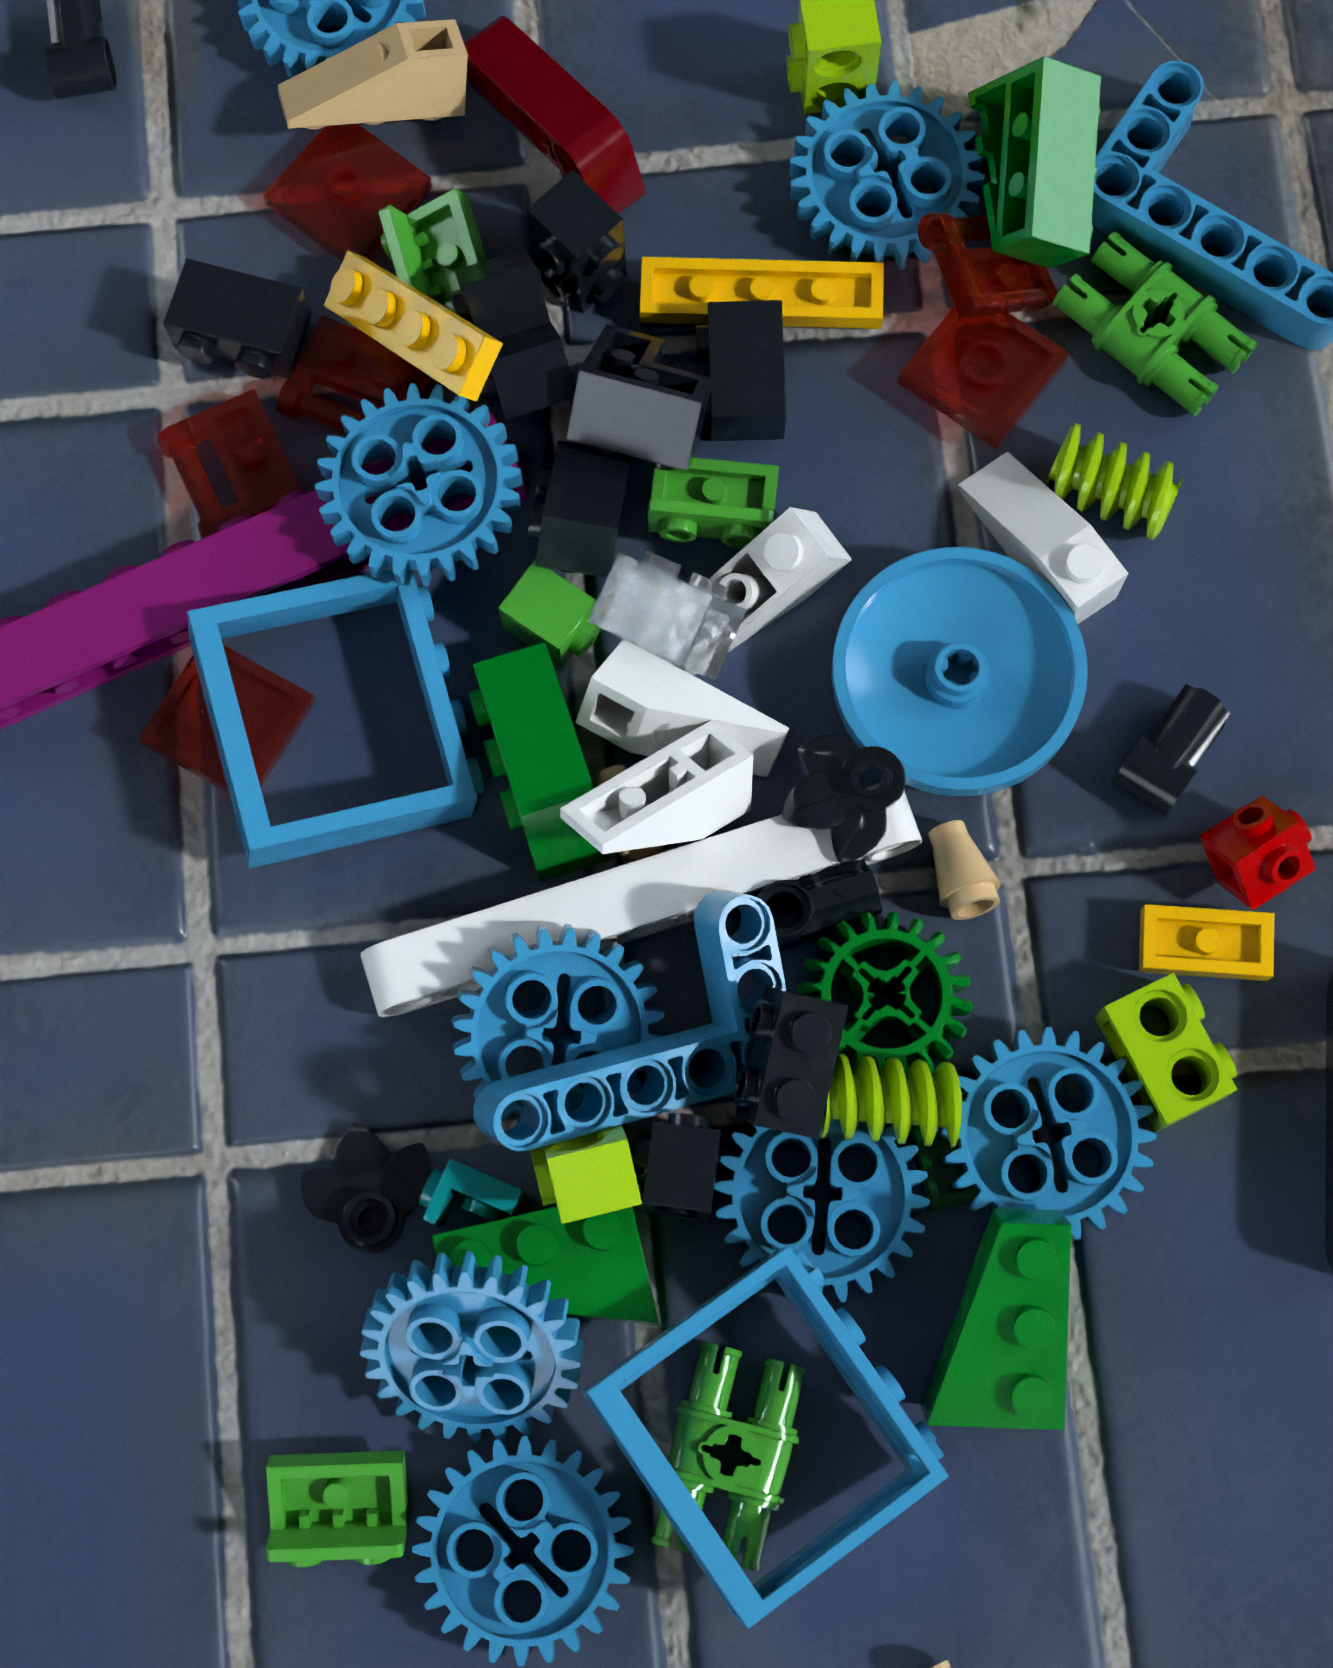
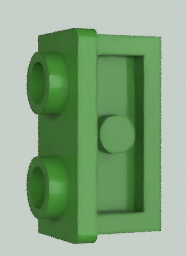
M454 188L407 215L391 205L380 209L379 216L384 233L381 234V243L387 257L394 264L397 277L454 312L449 293L460 290L454 270L487 260L468 195Z
M693 457L687 471L678 468L673 470L655 468L652 495L648 504L649 532L659 533L662 538L673 542H691L696 537L721 539L723 544L730 547L744 548L774 520L779 466Z
M405 1450L270 1455L266 1466L271 1527L265 1547L267 1562H286L294 1567H309L327 1560H355L360 1564L375 1565L404 1555L410 1526Z

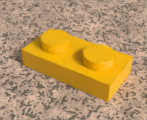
M1145 904L1140 910L1139 972L1171 974L1174 972L1175 975L1269 981L1274 977L1275 913Z

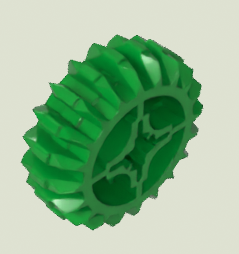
M869 912L863 913L860 919V935H856L851 925L846 921H842L836 927L837 937L842 944L841 946L826 937H821L817 941L816 948L827 962L816 958H806L803 964V971L819 982L806 981L799 983L797 987L798 993L831 1000V985L836 974L839 972L849 981L848 987L858 997L860 1008L854 1014L850 1023L843 1028L838 1054H845V1056L851 1059L849 1064L852 1074L862 1056H871L875 1060L879 1075L886 1060L890 1057L898 1058L901 1061L905 1076L909 1070L908 1063L914 1062L917 1059L924 1060L932 1074L934 1071L933 1063L927 1052H931L938 1059L946 1062L952 1057L954 1051L942 1035L955 1040H962L966 1035L967 1028L961 1022L951 1018V1016H965L971 1013L973 1009L971 1001L966 998L953 996L955 993L968 989L971 985V978L969 975L964 974L949 976L948 972L960 963L962 956L958 951H953L940 958L936 952L942 946L945 935L937 931L930 937L927 943L919 939L918 936L924 923L920 918H914L911 921L906 933L897 930L899 922L897 912H888L884 922V929L876 930L872 914ZM889 951L907 957V960L904 959L894 969L883 971L873 968L865 961L859 964L854 958L868 952ZM923 970L929 977L936 995V1016L932 1027L920 1017L922 1011L916 1007L910 996V987ZM905 978L900 984L897 997L893 1003L900 1005L901 1009L895 1010L893 1007L886 1005L880 1011L876 1010L868 1020H864L868 1016L875 996L874 993L867 992L868 988H874L877 992L883 993L889 987L893 988L900 979ZM883 1026L891 1027L903 1036L908 1033L916 1040L909 1045L892 1049L876 1048L860 1042L863 1037L865 1038L875 1028Z

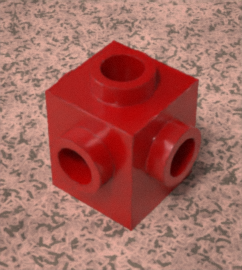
M1263 795L1251 803L1240 807L1234 814L1200 835L1216 882L1251 910H1255L1316 870L1307 845L1312 840V836L1304 820L1294 810L1288 809L1284 811Z

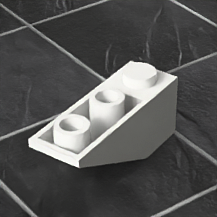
M789 507L659 622L654 629L684 670L694 676L802 603L852 559L816 512Z
M625 638L591 677L575 722L629 753L650 756L711 720L754 754L753 775L767 777L770 774L790 729Z

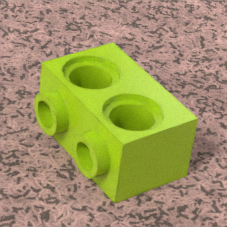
M799 0L798 22L788 24L791 55L786 56V69L790 93L800 92L803 113L822 112V105L826 99L842 108L843 92L846 88H849L858 99L865 98L867 84H874L876 86L882 43L874 0Z
M1174 972L1104 1006L1094 1017L1116 1059L1123 1058L1126 1061L1123 1072L1128 1082L1140 1080L1142 1087L1135 1095L1141 1105L1152 1106L1153 1112L1147 1115L1155 1132L1226 1098L1238 1090L1232 1078L1237 1076V1071L1230 1054L1220 1042H1211L1200 1021L1205 1018V1012L1200 999L1189 984L1180 985ZM1154 1006L1161 1009L1167 1015L1170 1023L1168 1035L1155 1036L1143 1028L1140 1021V1010L1142 1007ZM1174 1064H1187L1197 1071L1201 1080L1200 1091L1197 1095L1184 1094L1175 1087L1171 1077Z
M622 1125L530 1150L543 1206L556 1203L562 1224L642 1204L628 1139Z

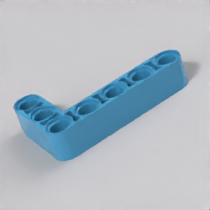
M1169 61L1161 64L1153 71L1096 155L1097 174L1094 181L1093 227L1108 236L1117 231L1124 240L1152 262H1169L1173 265L1171 271L1183 280L1293 344L1307 350H1319L1329 346L1333 342V273L1159 173L1188 131L1204 90L1203 78L1199 71L1191 64L1183 61ZM1162 97H1172L1181 104L1169 103ZM1130 142H1142L1151 149L1142 150L1136 148ZM1111 187L1116 189L1121 195L1110 196L1104 194L1099 188ZM1160 216L1166 218L1172 223V226L1156 224L1150 217ZM1213 246L1218 248L1225 256L1216 257L1210 255L1203 247ZM1255 276L1270 278L1276 283L1277 287L1264 286L1256 280ZM1308 306L1322 308L1328 313L1330 318L1315 316Z
M715 890L705 895L698 903L694 913V927L712 1018L711 1024L495 1081L484 1087L474 1103V1120L478 1129L487 1137L514 1151H529L733 1094L739 1071L743 1065H747L749 1049L753 1040L749 1036L750 1019L757 1000L762 999L765 985L786 990L775 925L770 908L760 898L729 890ZM737 906L741 914V924L736 933L729 937L725 929V921L728 913ZM750 970L753 977V986L750 993L740 1000L737 993V985L742 975ZM703 1050L705 1054L704 1069L698 1077L691 1080L689 1064L693 1056ZM643 1066L646 1072L644 1086L637 1094L629 1096L627 1091L629 1077L635 1069ZM582 1083L585 1089L583 1103L577 1110L567 1113L565 1109L566 1095L573 1086ZM520 1100L523 1105V1114L520 1122L515 1127L503 1131L501 1116L504 1109L510 1103Z

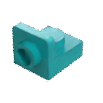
M450 1158L444 1171L437 1168L432 1171L422 1191L419 1204L427 1208L423 1221L441 1229L457 1193L466 1196L461 1206L462 1209L490 1222L499 1220L502 1213L511 1217L518 1216L527 1198V1194L517 1187Z

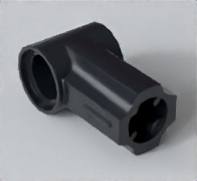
M46 0L51 45L45 46V58L55 97L62 99L117 90V77L109 42L106 36H104L100 0Z
M1185 684L1149 737L1143 735L1112 782L1165 817L1198 771L1194 766L1224 728V723L1231 713L1225 709L1219 698L1207 690Z
M864 859L794 882L788 880L775 881L766 886L758 896L767 906L775 903L786 904L797 915L798 924L792 928L782 929L775 927L779 950H788L797 945L802 939L836 929L837 924L842 921L852 924L860 921L863 913L869 912L874 917L880 915L883 910L878 885L872 870L869 869Z

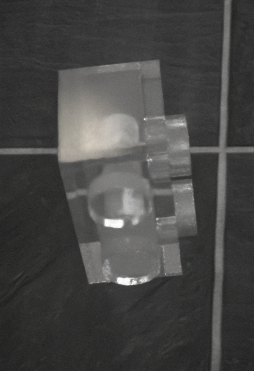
M647 550L643 561L618 552L588 622L683 669L716 680L747 609L724 599L729 587L695 572L690 582L677 577L682 565Z

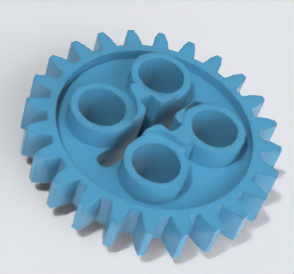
M237 0L239 9H241L238 13L243 29L248 31L254 50L263 49L267 63L270 66L283 60L287 76L290 78L295 76L302 67H305L307 70L395 23L416 22L415 19H422L426 16L424 0ZM355 15L358 16L360 19L366 21V23L360 21L357 17H355ZM332 27H343L342 29H340V30L337 31V32H333V33H325V32H324V31H326L327 29L332 28Z
M892 81L888 94L880 96L874 84H867L865 98L858 99L849 88H846L843 92L842 108L826 99L822 105L821 117L823 120L812 116L807 117L806 136H796L794 145L796 157L790 158L789 177L794 178L790 185V199L800 201L797 207L798 221L813 219L810 228V238L812 240L819 239L827 234L830 235L828 254L832 256L846 246L851 249L850 262H859L864 254L872 255V262L884 263L885 256H893L898 268L905 270L908 253L914 252L918 259L926 264L930 259L931 243L947 252L950 250L953 237L951 232L964 236L969 222L967 215H976L980 197L976 194L982 192L985 178L984 174L978 172L981 170L983 157L978 156L977 151L972 150L976 137L975 131L966 130L958 132L963 114L958 111L946 117L941 115L944 103L942 96L937 97L927 106L921 103L922 87L917 86L910 96L906 98L900 96L898 81ZM865 133L871 136L876 148L872 147L870 141L864 135ZM900 135L911 139L912 142L898 144L889 138ZM844 157L851 158L857 161L858 164L845 167L835 163V160ZM877 163H879L881 171L876 172ZM894 179H896L895 190L892 186L893 182L891 181ZM921 184L931 185L938 192L924 194L917 191L914 187ZM897 203L898 205L900 203L902 209L910 218H904L901 215ZM865 207H876L882 210L884 214L878 217H869L862 214L859 210Z
M411 383L407 391L406 400L398 402L390 388L384 389V407L377 409L365 398L361 400V407L365 418L359 422L352 417L343 415L340 419L347 437L342 438L328 435L326 438L328 448L336 458L326 457L320 458L317 461L321 475L328 478V480L315 484L319 500L328 502L319 508L325 524H336L330 531L335 545L340 546L350 542L347 554L354 565L370 555L368 566L373 577L377 578L388 565L392 566L398 585H403L410 570H418L423 586H429L432 570L437 568L442 569L450 582L454 581V563L460 560L474 571L477 570L479 566L475 550L481 547L487 552L496 554L499 549L497 540L492 533L493 530L511 533L513 530L512 521L504 511H515L521 508L519 494L511 490L523 485L521 469L511 466L518 461L515 444L502 445L507 439L505 425L497 423L488 427L490 414L485 404L469 414L468 398L457 395L450 404L446 403L442 385L438 384L432 390L429 399H421L416 384ZM436 439H448L455 443L444 454L434 455L425 451V448ZM386 458L394 461L391 469L383 474L374 475L365 471L366 467L376 459ZM465 465L473 466L470 472L462 470ZM423 478L427 488L416 491L412 481ZM457 494L470 495L475 499L470 507L462 511H452L444 507L447 500ZM369 497L377 498L373 504L366 503ZM404 513L414 517L412 524L402 531L394 532L384 528L388 519L396 514Z
M571 924L564 925L559 941H552L544 925H538L536 944L527 946L518 933L511 934L513 954L507 957L493 946L488 949L490 957L496 966L491 972L472 966L470 972L480 985L478 992L459 990L457 994L459 1000L471 1008L470 1014L453 1016L451 1020L454 1028L469 1033V1037L458 1040L452 1044L455 1055L473 1056L474 1058L459 1071L463 1081L483 1078L473 1093L476 1100L478 1094L485 1086L498 1080L517 1076L506 1070L505 1062L509 1053L519 1046L527 1045L539 1051L538 1063L532 1071L551 1066L554 1047L550 1038L543 1030L544 1028H553L557 1023V983L561 974L565 973L570 977L563 1006V1017L569 1027L573 1029V1032L561 1035L559 1064L573 1061L579 1054L586 1051L603 1053L662 1037L661 1034L648 1030V1025L663 1019L664 1012L659 1007L644 1006L643 1003L657 992V988L652 982H642L634 985L633 982L640 975L644 967L637 959L619 967L618 964L623 956L624 947L617 941L601 953L599 952L601 935L596 930L592 929L586 935L582 944L576 943V934ZM529 980L542 982L546 987V995L539 1007L534 1010L523 1011L513 1006L512 996L519 984ZM592 986L606 987L610 992V1001L604 1012L597 1016H585L579 1013L578 1001L586 989ZM643 1066L635 1069L627 1082V1090L636 1094L643 1088L642 1083L636 1077L639 1070L645 1071ZM582 1083L573 1086L568 1091L565 1098L567 1113L577 1110L582 1105L585 1097V1089ZM516 1100L510 1103L504 1109L501 1120L506 1118L513 1110H516L518 1124L523 1114L521 1101Z
M1046 1027L1041 1031L1038 1045L1033 1046L1025 1030L1018 1031L1014 1035L1013 1052L999 1039L993 1041L990 1044V1051L994 1060L993 1064L978 1055L973 1056L968 1062L977 1079L972 1080L967 1077L958 1076L961 1092L965 1095L962 1101L961 1128L957 1140L958 1149L942 1158L943 1164H962L965 1171L952 1184L954 1190L973 1185L978 1191L970 1202L968 1209L973 1212L990 1204L994 1208L1060 1210L1071 1224V1241L1081 1239L1080 1219L1084 1218L1095 1231H1101L1106 1228L1102 1208L1105 1207L1117 1215L1125 1214L1128 1209L1118 1193L1121 1190L1133 1194L1141 1193L1144 1187L1131 1175L1133 1169L1151 1168L1154 1164V1161L1138 1152V1145L1157 1139L1156 1133L1138 1129L1137 1120L1153 1112L1152 1106H1133L1130 1097L1142 1087L1140 1080L1122 1085L1117 1078L1122 1072L1126 1061L1122 1058L1108 1066L1100 1062L1104 1051V1043L1102 1042L1093 1045L1086 1053L1079 1051L1080 1036L1077 1031L1071 1032L1064 1040L1062 1046L1056 1045L1052 1027ZM1030 1078H1035L1039 1082L1045 1124L1050 1128L1059 1127L1061 1131V1139L1052 1143V1150L1058 1168L1065 1178L1067 1188L1064 1193L1058 1192L1055 1188L1054 1168L1049 1146L1043 1142L1035 1143L1032 1132L1042 1127V1119L1036 1101L1029 1091L1028 1080ZM1061 1078L1075 1080L1082 1086L1085 1092V1103L1079 1112L1071 1113L1058 1105L1055 1098V1087ZM1006 1093L1014 1096L1019 1101L1023 1116L1016 1128L1000 1126L994 1120L991 1114V1103L997 1094ZM946 1128L939 1130V1136L949 1140ZM1086 1141L1093 1144L1102 1155L1103 1164L1096 1177L1089 1178L1080 1174L1073 1164L1072 1153L1074 1147L1079 1142ZM1015 1157L1030 1159L1039 1170L1040 1180L1037 1188L1032 1193L1017 1191L1009 1181L1008 1169Z
M832 1120L826 1134V1138L831 1143L827 1188L829 1192L839 1194V1201H831L825 1212L824 1253L821 1255H815L812 1252L815 1203L814 1200L803 1197V1191L812 1190L817 1180V1153L820 1137L815 1139L752 1124L751 1126L755 1131L752 1138L743 1133L734 1132L732 1134L731 1140L742 1154L740 1158L721 1156L719 1165L726 1171L734 1174V1179L715 1183L714 1192L732 1198V1204L716 1211V1219L736 1222L737 1228L725 1237L724 1243L726 1246L746 1244L748 1250L739 1262L741 1269L750 1267L758 1261L761 1262L779 1248L790 1246L795 1255L803 1251L812 1266L819 1268L826 1281V1285L823 1287H831L835 1298L841 1304L847 1300V1283L854 1281L857 1287L865 1295L873 1292L870 1272L875 1270L889 1281L896 1275L893 1266L888 1260L890 1254L906 1260L912 1257L914 1253L901 1238L903 1234L922 1235L924 1233L925 1227L909 1216L911 1211L927 1208L930 1204L929 1199L912 1194L911 1188L926 1180L928 1175L927 1171L907 1169L906 1163L915 1156L919 1149L917 1145L898 1149L894 1143L897 1138L893 1125L883 1130L878 1142H871L866 1122H859L852 1140H845L840 1120ZM783 1144H794L801 1147L807 1154L809 1166L805 1173L797 1177H787L776 1171L771 1157L776 1148ZM855 1148L866 1152L873 1161V1176L864 1182H853L845 1178L838 1166V1158L841 1153ZM781 1209H789L799 1214L805 1227L803 1237L794 1244H782L774 1240L767 1227V1221L772 1213ZM846 1214H855L863 1218L870 1228L869 1243L861 1249L853 1250L841 1245L834 1233L835 1221L839 1217Z
M466 1251L462 1266H453L450 1259L444 1253H438L433 1271L419 1260L412 1261L408 1278L394 1272L391 1274L387 1290L377 1289L372 1307L368 1308L361 1334L364 1335L360 1349V1356L369 1359L365 1371L366 1378L381 1379L377 1396L379 1398L398 1396L395 1414L398 1416L405 1415L413 1410L419 1412V1429L423 1430L434 1421L443 1423V1435L447 1439H450L459 1427L467 1429L472 1443H478L482 1429H490L497 1439L505 1441L509 1425H513L524 1435L531 1434L533 1417L549 1424L552 1422L555 1406L562 1408L568 1406L571 1389H577L584 1347V1341L577 1339L580 1321L576 1318H566L569 1305L567 1298H557L548 1301L551 1282L548 1279L537 1282L532 1286L525 1283L528 1267L525 1265L518 1267L509 1275L502 1272V1259L498 1255H495L487 1268L478 1267L472 1251Z
M522 1436L517 1455L510 1456L504 1442L501 1439H497L493 1442V1461L488 1463L475 1449L468 1451V1462L472 1472L465 1475L452 1466L448 1467L445 1473L453 1486L452 1491L446 1493L441 1490L431 1489L427 1494L431 1501L440 1508L438 1515L419 1516L416 1520L418 1525L432 1532L431 1541L412 1546V1553L431 1558V1567L414 1576L415 1582H435L438 1589L424 1604L426 1610L446 1605L450 1610V1614L445 1619L441 1631L445 1634L460 1624L464 1625L468 1631L464 1639L463 1649L467 1652L481 1638L490 1641L488 1653L489 1662L492 1663L498 1660L505 1646H513L518 1667H524L531 1646H538L546 1663H551L555 1658V1640L560 1638L575 1653L581 1648L576 1628L582 1624L588 1630L598 1635L603 1630L602 1623L595 1613L597 1606L608 1610H618L620 1602L607 1590L610 1583L627 1584L631 1579L627 1572L615 1566L616 1558L626 1557L635 1552V1546L617 1542L615 1535L616 1532L623 1530L632 1523L631 1518L624 1516L611 1517L608 1510L620 1498V1491H611L600 1495L596 1487L601 1481L605 1470L600 1467L584 1477L578 1472L583 1457V1452L580 1450H576L570 1455L565 1463L558 1461L557 1440L550 1439L542 1455L539 1456L534 1455L530 1436ZM518 1480H531L542 1491V1509L533 1519L524 1520L517 1518L508 1508L506 1499L508 1490ZM483 1503L491 1504L517 1536L523 1538L533 1533L538 1537L540 1543L535 1547L534 1552L540 1561L567 1585V1595H557L530 1562L524 1561L517 1566L511 1563L508 1556L512 1553L514 1546L498 1528L493 1526L481 1514L480 1507ZM570 1529L584 1534L591 1546V1555L587 1564L582 1568L574 1570L560 1565L553 1551L554 1542L559 1533ZM468 1530H482L489 1535L493 1542V1558L485 1568H470L463 1563L459 1556V1540ZM513 1581H530L541 1593V1608L534 1617L528 1619L517 1618L507 1609L505 1593Z

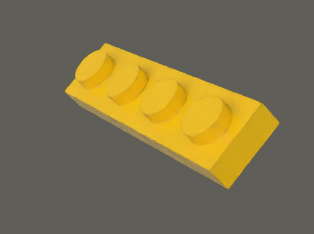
M349 250L344 257L340 269L332 279L330 292L323 305L457 395L476 402L503 345L497 339L373 261Z
M642 257L640 323L707 325L708 302L782 300L784 327L881 329L883 322L884 263Z

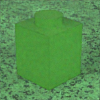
M535 559L498 607L502 627L529 646L545 642L551 661L564 668L573 654L582 657L592 646L600 632L601 627L596 624L599 621L597 601L548 567L536 566Z

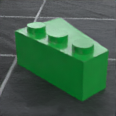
M1043 56L968 92L970 108L980 111L983 135L980 134L975 139L977 155L987 158L991 182L983 186L993 252L1046 268H1053L1090 254V241L1093 234L1094 181L1097 174V132L1101 113L1099 104L1100 75Z
M543 642L474 663L473 668L480 688L468 692L478 727L492 726L495 738L483 741L494 778L507 775L511 789L499 792L510 830L523 826L539 881H546L612 860L611 853L602 854L560 818L561 807L594 789L546 643Z
M552 1207L432 1235L436 1259L438 1253H444L450 1259L453 1266H462L466 1251L473 1252L478 1267L487 1268L495 1255L501 1256L502 1272L509 1275L522 1265L527 1266L528 1271L525 1283L532 1286L537 1282L548 1279L551 1282L548 1301L557 1298L568 1299L569 1305L566 1317L660 1327L633 1207L565 1224L561 1223L558 1208Z
M993 1208L964 1285L965 1292L952 1327L949 1326L942 1344L943 1351L931 1383L927 1385L920 1403L926 1425L1065 1429L1071 1224L1060 1210Z

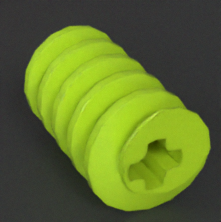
M1073 423L1065 436L1045 485L1050 480H1054V493L1062 500L1074 489L1078 490L1077 509L1082 512L1096 499H1100V519L1106 522L1120 508L1124 509L1123 528L1128 531L1142 518H1146V538L1153 541L1159 535L1185 475L1177 483H1174V463L1170 461H1165L1154 474L1149 473L1150 453L1143 451L1131 464H1127V444L1124 442H1119L1108 455L1103 454L1104 434L1099 432L1085 445H1081V425Z
M837 1054L819 1137H826L832 1120H840L844 1139L852 1140L859 1122H866L871 1142H878L885 1125L893 1124L898 1144H905L912 1126H919L924 1146H931L940 1127L946 1128L950 1146L953 1148L956 1146L959 1138L962 1120V1092L955 1066L951 1062L943 1061L938 1065L932 1077L928 1064L924 1060L917 1059L912 1062L905 1076L901 1061L898 1058L890 1057L886 1060L879 1075L875 1060L871 1056H862L852 1074L848 1058L845 1054Z

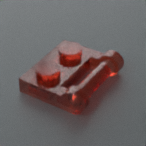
M946 212L928 213L920 219L917 232L919 242L926 250L934 252L947 285L949 296L954 303L959 318L1044 309L1053 302L1057 291L1046 267L993 252L992 247L966 250L963 243L965 241L991 239L987 215L952 217Z
M321 316L292 377L286 380L280 390L276 410L278 413L293 419L302 415L345 432L340 419L343 415L352 417L360 422L365 418L364 414L313 394L312 391L316 383L360 401L365 398L375 407L381 408L385 406L384 389L390 388L399 402L407 399L409 385L415 383L421 397L430 376L361 330Z
M255 388L163 429L157 436V441L164 456L173 459L199 516L200 521L197 524V529L202 539L217 533L222 524L234 517L241 515L256 516L274 508L276 503L285 495L302 490ZM209 438L239 502L223 509L195 450L198 443Z

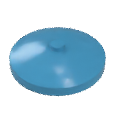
M945 547L916 553L895 562L878 573L860 590L847 609L838 629L831 673L834 700L839 716L846 731L859 749L877 746L895 754L904 766L906 785L937 795L976 796L1000 791L1020 783L1040 770L1056 755L1067 740L1082 709L1087 689L1088 667L1084 640L1071 610L1057 591L1039 574L1014 559L995 552L977 548Z

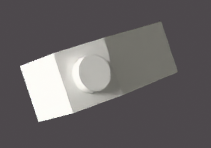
M1008 451L958 484L957 490L1007 555L1027 566L1046 580L1063 598L1077 624L1117 598L1129 573L1091 524Z
M710 720L561 807L560 818L602 854L701 840L751 810L754 754Z

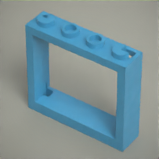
M393 569L384 570L377 578L369 573L187 611L188 637L249 869L472 816L478 799L477 795L482 794L484 791L482 775L476 758L466 759L460 738L467 735L464 711L459 699H449L444 679L450 678L448 655L442 641L433 643L428 622L434 620L431 595L427 586H417L413 570H410L403 585L397 584ZM397 602L449 786L271 827L222 639Z
M790 1246L774 1251L581 1391L737 1622L747 1629L754 1626L949 1477L938 1461L944 1454L935 1442L937 1439L935 1435L921 1421L915 1426L899 1405V1402L905 1399V1394L897 1380L882 1364L874 1369L859 1347L866 1339L858 1324L844 1308L841 1307L837 1311L833 1310L819 1290L826 1285V1281L819 1268L812 1266L803 1251L795 1255ZM775 1279L906 1469L752 1585L633 1411L621 1390Z

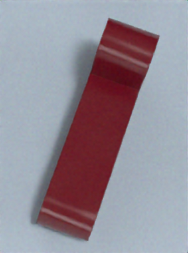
M500 16L463 42L468 54V82L560 170L562 178L573 170L617 214L645 195V186L631 141L618 119L510 19Z

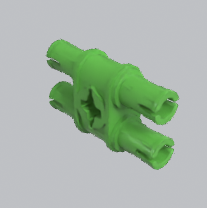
M1114 231L1107 238L1109 244L1104 241L1092 257L1091 264L1095 267L1098 266L1131 292L1130 300L1125 305L1121 303L1116 307L1083 281L1080 275L1074 274L1068 281L1070 287L1066 284L1063 285L1055 296L1052 306L1060 309L1093 336L1091 343L1094 344V349L1097 352L1104 350L1137 377L1136 383L1146 387L1154 384L1186 409L1189 415L1195 417L1202 410L1201 405L1205 407L1217 392L1219 385L1211 382L1177 355L1182 343L1189 344L1193 341L1225 366L1228 372L1234 374L1241 366L1239 363L1242 362L1244 364L1258 345V342L1249 338L1216 312L1218 305L1215 303V298L1211 295L1203 296L1171 271L1173 265L1163 261H1158L1155 264L1124 240L1117 231ZM1164 315H1167L1164 324L1158 323L1153 328L1149 327L1146 332L1142 333L1145 323L1150 325L1156 319L1160 320Z
M700 1341V1352L688 1400L681 1399L680 1405L675 1407L674 1412L679 1413L668 1462L701 1510L703 1509L706 1493L713 1494L715 1488L728 1491L727 1498L733 1499L723 1542L737 1562L742 1538L746 1537L740 1566L745 1569L760 1571L761 1564L759 1563L772 1510L779 1511L780 1505L785 1503V1498L781 1497L793 1443L799 1444L800 1440L797 1437L798 1430L793 1429L792 1425L804 1375L807 1374L808 1369L794 1364L788 1365L783 1390L780 1391L778 1387L784 1362L765 1358V1369L753 1418L746 1416L745 1423L732 1420L733 1413L728 1412L727 1407L739 1358L742 1357L743 1352L725 1347L718 1374H714L713 1368L719 1345ZM735 1435L739 1437V1449L748 1452L749 1457L756 1458L758 1463L756 1465L747 1463L745 1466L734 1465L731 1475H724L720 1473L721 1462L711 1457L710 1453L703 1452L701 1447L702 1445L712 1447L713 1444L725 1445L728 1436ZM661 1509L651 1543L669 1548L674 1528ZM678 1535L675 1550L690 1553Z

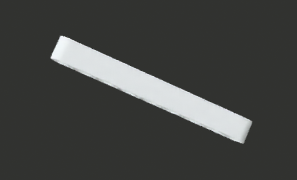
M881 783L876 784V785H873V786H870V787H866L865 789H866V790L876 789L877 787L880 786ZM905 791L900 799L887 809V830L878 845L864 856L847 863L839 862L835 856L830 828L815 830L798 827L783 819L782 814L380 942L362 951L360 957L378 1016L391 1017L458 997L459 990H479L480 985L472 976L470 969L474 966L491 972L496 967L488 951L492 946L500 950L507 957L513 954L514 949L511 936L513 933H518L527 946L536 944L538 925H544L552 941H559L564 925L571 924L576 934V943L582 944L584 938L592 929L596 930L601 935L599 951H602L616 941L619 944L627 943L694 921V913L698 903L705 895L715 890H729L758 898L762 890L775 881L788 880L794 882L863 859L867 865L910 851L919 846L923 841Z

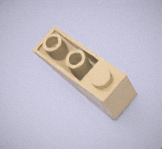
M456 20L395 23L278 85V94L288 129H320L331 125L358 123L377 125L385 121L412 119L433 121L443 117L465 116L468 54Z

